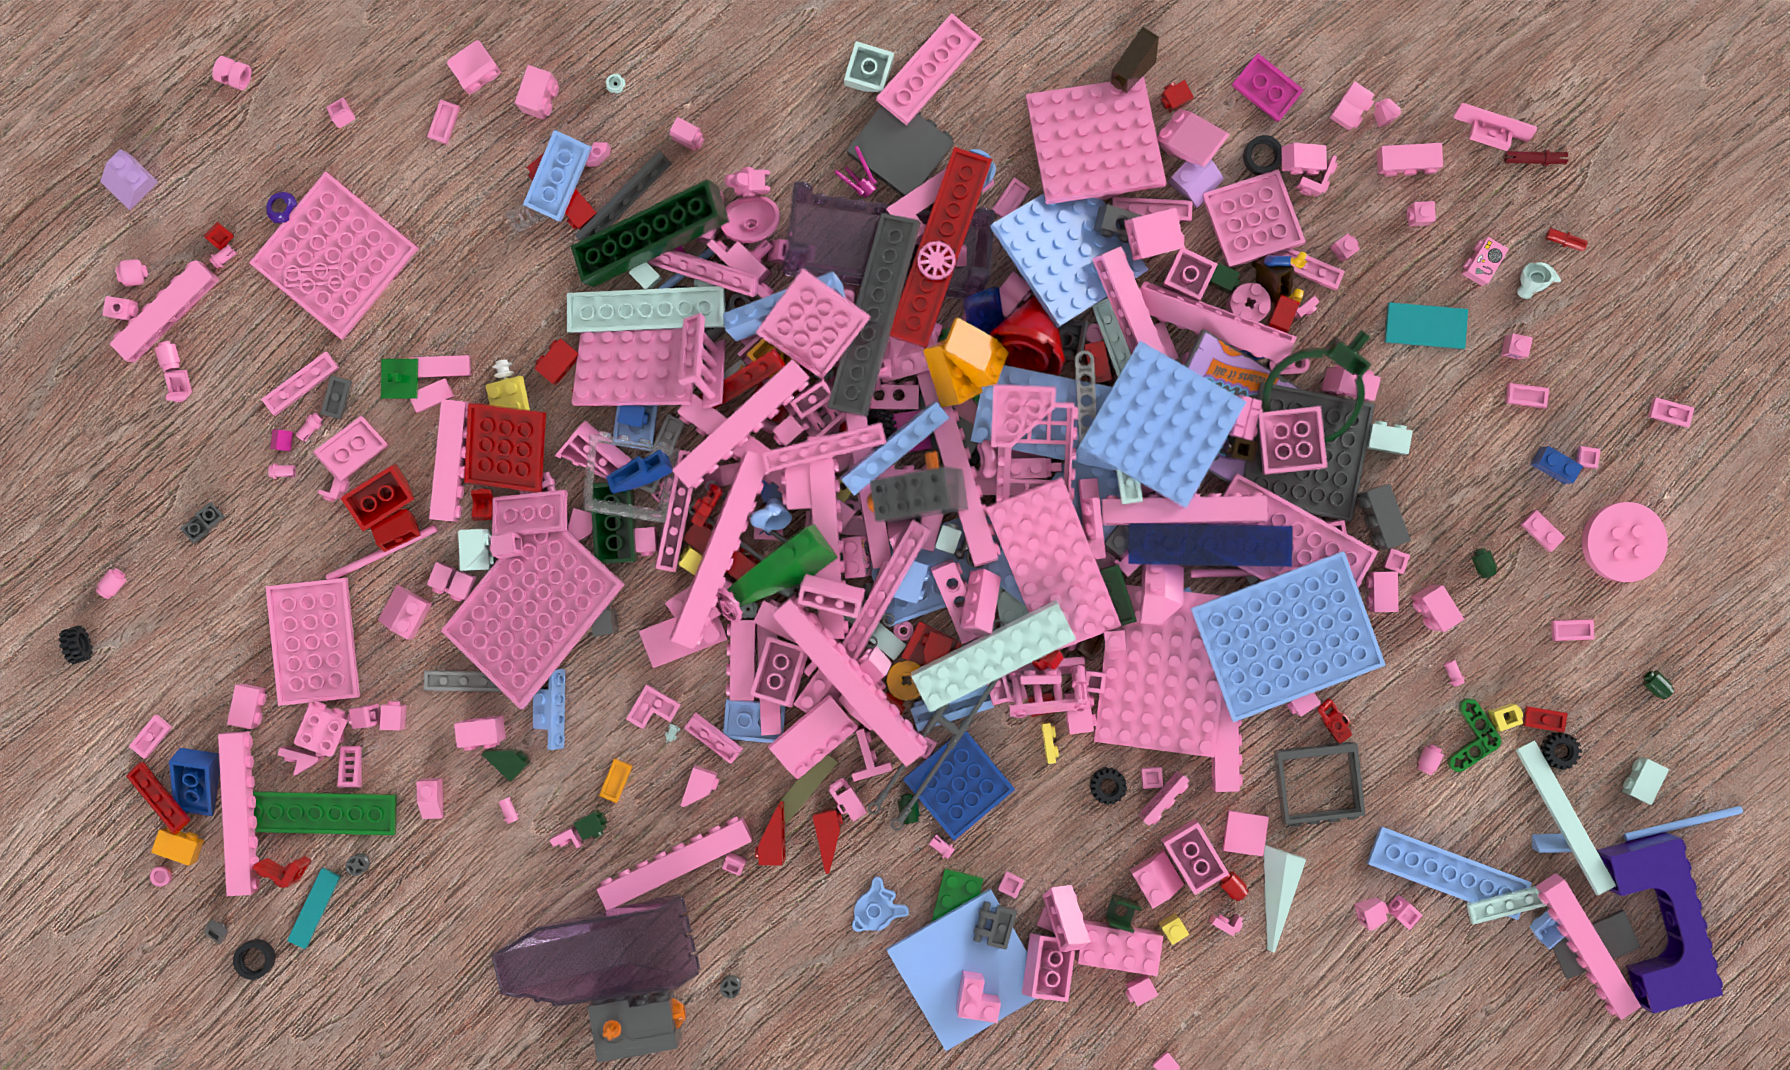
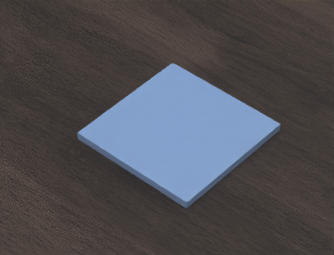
M991 888L886 948L945 1051L994 1024L993 1022L957 1016L955 1008L962 970L983 974L985 980L983 993L997 995L1001 1002L998 1021L1037 999L1022 994L1027 951L1014 928L1011 932L1007 950L987 945L988 937L982 936L981 942L973 940L975 935L973 932L974 927L978 924L980 917L978 913L979 909L983 906V902L991 903L990 911L995 912L996 906L1000 905ZM987 919L985 928H991V919Z

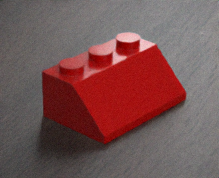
M394 464L340 499L364 532L413 501L414 496L407 479L398 466Z

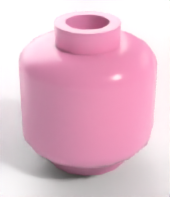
M138 259L120 261L119 266H116L118 282H122L124 286L142 285L145 280L144 277H148L147 266L142 265Z

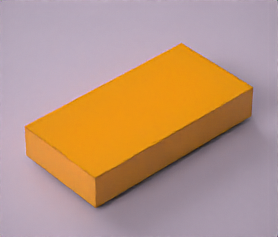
M614 758L599 796L618 803L633 765Z

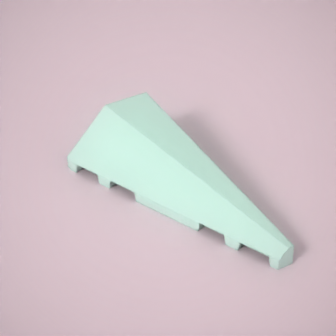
M1265 845L1263 864L1265 870L1267 950L1275 953L1306 859L1302 856Z

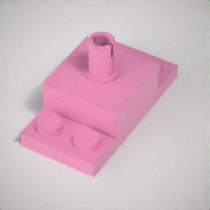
M713 239L710 240L707 246L729 267L759 276L757 294L761 298L772 295L774 291L764 283L772 272L761 263V259L773 248L766 239H763L753 251H749L738 241L729 249L720 240L718 242Z

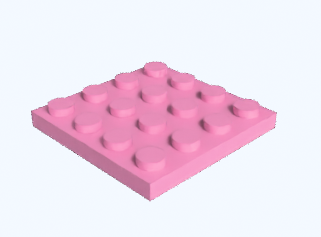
M1279 169L1203 193L1206 209L1227 267L1229 268L1246 264L1271 254H1277L1306 243Z
M802 268L759 326L756 334L823 379L868 322L870 316Z

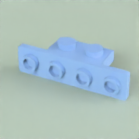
M556 669L549 677V689L540 688L533 697V729L548 730V750L564 748L565 669Z

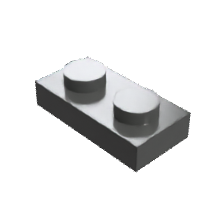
M330 376L320 414L342 420L352 381Z

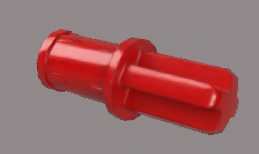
M1552 227L1549 228L1545 237L1546 240L1561 244L1562 247L1567 246L1581 252L1586 249L1588 243L1587 240L1573 236L1570 232L1564 233Z

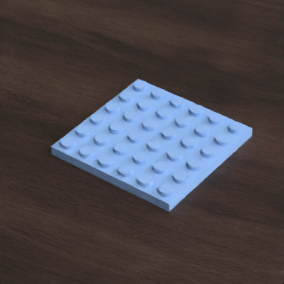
M1044 194L990 226L1056 328L1107 297L1092 258L1121 246L1127 256L1130 269L1134 273V279L1149 270L1142 259L1133 260L1129 243L1120 242L1118 237L1101 236L1100 232L1094 230L1099 206L1106 205L1102 199L1086 198L1046 204ZM1116 221V227L1119 229L1120 225Z
M1139 341L1079 447L1180 506L1187 508L1245 406L1246 401Z

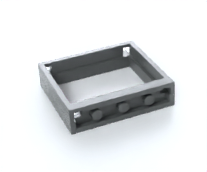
M1351 741L1342 742L1341 744L1333 743L1274 750L1281 821L1283 823L1296 827L1300 826V823L1303 822L1314 825L1319 824L1320 820L1339 822L1340 818L1355 820L1359 816L1366 815L1357 743ZM1348 753L1354 807L1289 814L1283 760Z

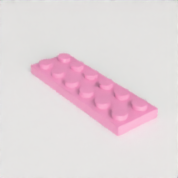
M951 13L877 96L876 101L907 126L981 43L982 38Z

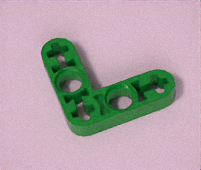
M1465 698L1459 703V711L1477 738L1449 756L1447 764L1451 770L1456 772L1465 771L1501 745L1500 735L1478 702L1470 698ZM1466 704H1473L1471 710L1473 711V713L1477 714L1479 712V714L1473 716V714L1470 711H1465V709L1467 708ZM1482 718L1485 726L1483 729L1478 730L1475 727V722L1477 719ZM1487 732L1490 737L1495 738L1493 745L1487 744L1489 739L1483 733ZM1473 746L1479 748V754L1476 757H1472L1469 753L1470 748ZM1466 756L1470 760L1464 759L1460 762V767L1454 766L1456 758L1461 760Z

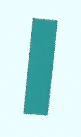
M324 867L321 868L287 939L288 942L303 949L308 947L341 875Z

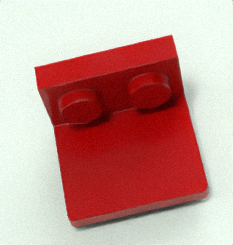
M304 856L283 867L266 858L255 863L252 869L256 870L259 876L263 878L268 877L273 880L276 886L288 888L301 880L312 860Z

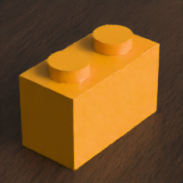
M168 827L159 829L151 853L190 866L197 862L204 839L198 838L199 835L192 832L184 833L180 831L178 834H173Z

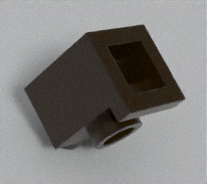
M1229 438L1223 446V451L1226 453L1225 457L1245 462H1255L1258 442L1241 438Z

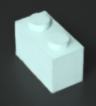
M1375 421V424H1371L1367 449L1407 455L1409 454L1413 431L1406 430L1407 426L1395 424L1394 427L1387 426L1386 422Z
M1639 756L1632 765L1630 776L1624 781L1622 792L1641 802L1652 805L1669 769L1650 759Z

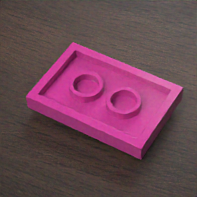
M1259 53L1255 55L1231 85L1277 123L1304 91V89Z

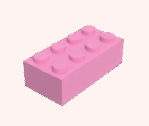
M1083 919L1085 928L1089 933L1090 943L1076 951L1075 959L1078 964L1158 976L1164 937L1160 931L1133 927L1135 931L1131 933L1110 926L1108 923Z

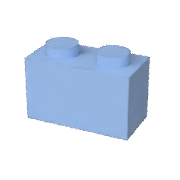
M914 561L894 597L917 604L918 600L922 601L925 589H922L924 581L928 582L931 570H928L929 565Z

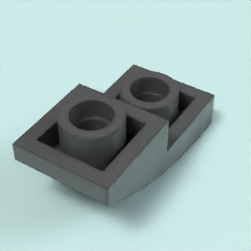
M212 502L199 510L194 518L180 528L194 545L224 518V515Z

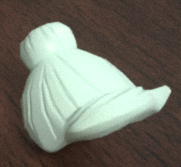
M1542 262L1529 263L1522 270L1520 276L1521 286L1517 289V293L1523 299H1530L1533 293L1544 290L1553 281L1561 282V279L1550 265Z

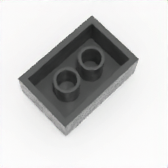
M1390 484L1378 485L1357 494V504L1364 511V523L1371 530L1372 535L1370 539L1374 547L1376 546L1377 549H1390L1411 541Z

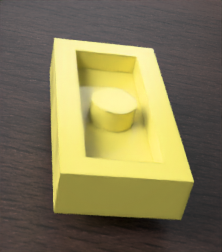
M1049 721L1041 722L1046 761L1048 764L1056 763V757H1059L1057 745L1054 746L1053 738L1056 737L1055 727L1051 726Z

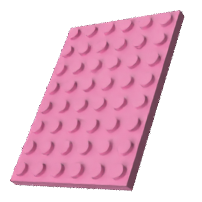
M568 531L522 535L524 555L505 559L499 558L441 630L519 709L526 707L625 585Z
M1126 585L1137 622L1110 630H1125L1127 650L1106 652L1105 648L1102 672L1106 673L1104 694H1099L1094 742L1215 758L1222 693L1190 608L1221 596L1183 591L1182 607L1166 619L1161 625L1140 623L1141 586Z

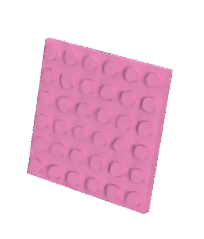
M1144 77L1127 93L1115 88L1111 82L1026 94V103L1046 204L1166 187V179Z

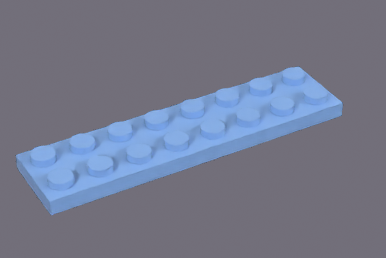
M1382 826L1378 830L1367 860V864L1468 902H1475L1530 888L1532 884L1528 880ZM1521 913L1509 915L1508 917L1519 920Z

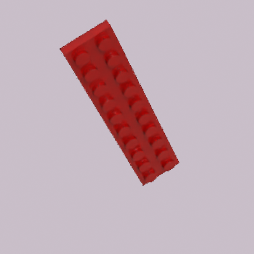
M957 147L953 148L902 293L890 337L923 348L928 347L954 269L944 279H929L919 270L917 263L918 254L922 247L930 242H943L953 250L956 258V267L992 159ZM937 245L931 246L933 251L936 252ZM940 246L939 252L942 253L945 248ZM927 248L924 252L931 255V252ZM947 251L943 256H951V254ZM923 255L921 256V261L929 259ZM952 259L945 260L946 263L952 265ZM929 263L921 264L924 270L929 266ZM946 266L942 267L945 273L950 269ZM930 268L927 273L933 275L934 269ZM940 269L936 271V276L943 275Z

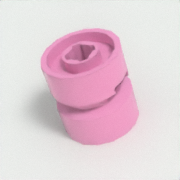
M220 56L214 64L212 77L217 82L244 90L251 79V67L241 62L235 63L233 59L225 56Z

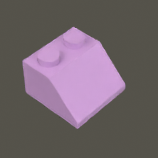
M121 149L106 163L100 181L129 210L158 183L137 160Z
M1211 159L1205 167L1186 161L1170 178L1168 183L1188 201H1193L1192 205L1198 208L1204 202L1203 193L1214 190L1224 178Z

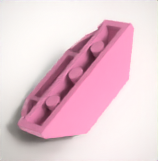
M1143 550L1144 555L1142 557L1145 561L1142 563L1140 623L1161 625L1183 605L1184 568L1166 554Z

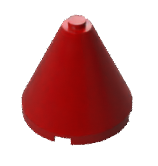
M1034 295L992 330L989 335L997 339L1009 352L1004 363L1005 366L1058 376L1065 360L1059 328H1056Z

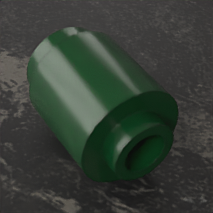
M1485 548L1475 550L1471 559L1478 575H1481V578L1484 579L1497 574L1496 569L1498 567L1491 550H1486Z
M1658 670L1649 671L1643 677V685L1657 698L1665 700L1675 690L1672 687L1673 684Z
M912 793L900 795L901 799L897 800L899 814L913 798ZM917 801L903 822L904 824L919 821L920 812Z

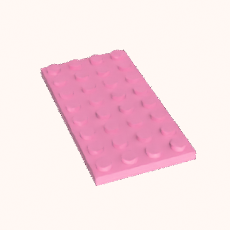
M1235 473L1222 497H1229L1230 493H1241L1242 496H1250V493H1262V496H1267L1268 521L1266 523L1207 524L1196 542L1199 546L1263 581L1344 551L1357 588L1378 553L1377 550L1237 473Z
M1062 477L986 507L1028 612L1030 613L1057 600L1076 640L1056 650L1066 648L1121 626Z

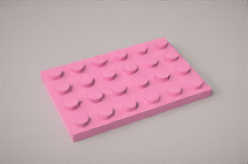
M683 328L581 333L572 404L574 406L691 405L694 382L684 386L679 382Z
M348 578L266 586L278 706L360 697Z

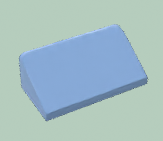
M1562 834L1532 835V849L1539 853L1572 852Z

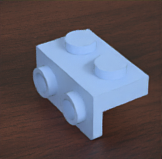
M1547 911L1534 919L1529 926L1536 938L1548 949L1553 948L1564 938L1557 929V926H1559L1557 921H1554Z

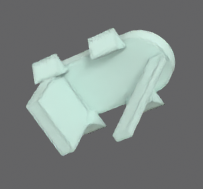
M669 724L668 727L670 729L665 733L666 743L676 740L677 736L675 735L681 728Z

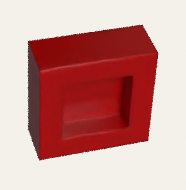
M218 221L203 235L205 239L220 251L234 238V235Z

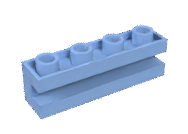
M987 684L950 702L942 716L949 721L968 716L987 689ZM990 693L977 713L994 708ZM924 700L916 701L913 703L914 706L910 707L918 732L924 729L936 711L929 712Z

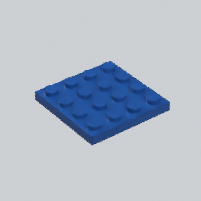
M965 731L957 745L949 752L919 796V800L955 841L1010 795L1015 788L971 735ZM950 739L903 778L914 794L947 748L946 745Z

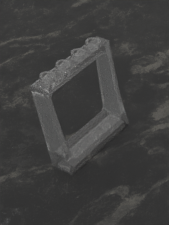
M599 431V435L590 433L583 498L584 510L666 523L674 472L665 476L660 504L657 509L593 499L596 445L601 442L653 452L661 449L665 454L669 455L673 469L676 467L679 449L670 447L671 444L659 441L658 445L651 444V440L639 438V441H632L631 436L619 435V438L611 437L609 432Z

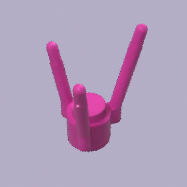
M855 146L857 155L869 179L867 180L864 177L860 180L848 167H845V170L855 180L856 185L839 171L835 170L834 173L851 186L860 196L862 195L866 198L877 189L874 185L877 181L873 178L859 147Z

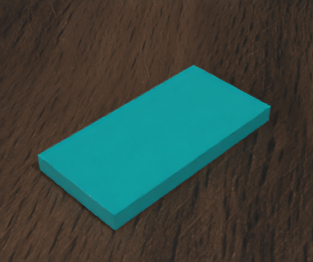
M1389 302L1387 303L1384 343L1465 349L1469 309Z

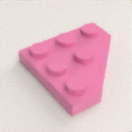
M994 384L991 447H1013L1018 440L1034 428L1040 420L1055 408L1056 387Z

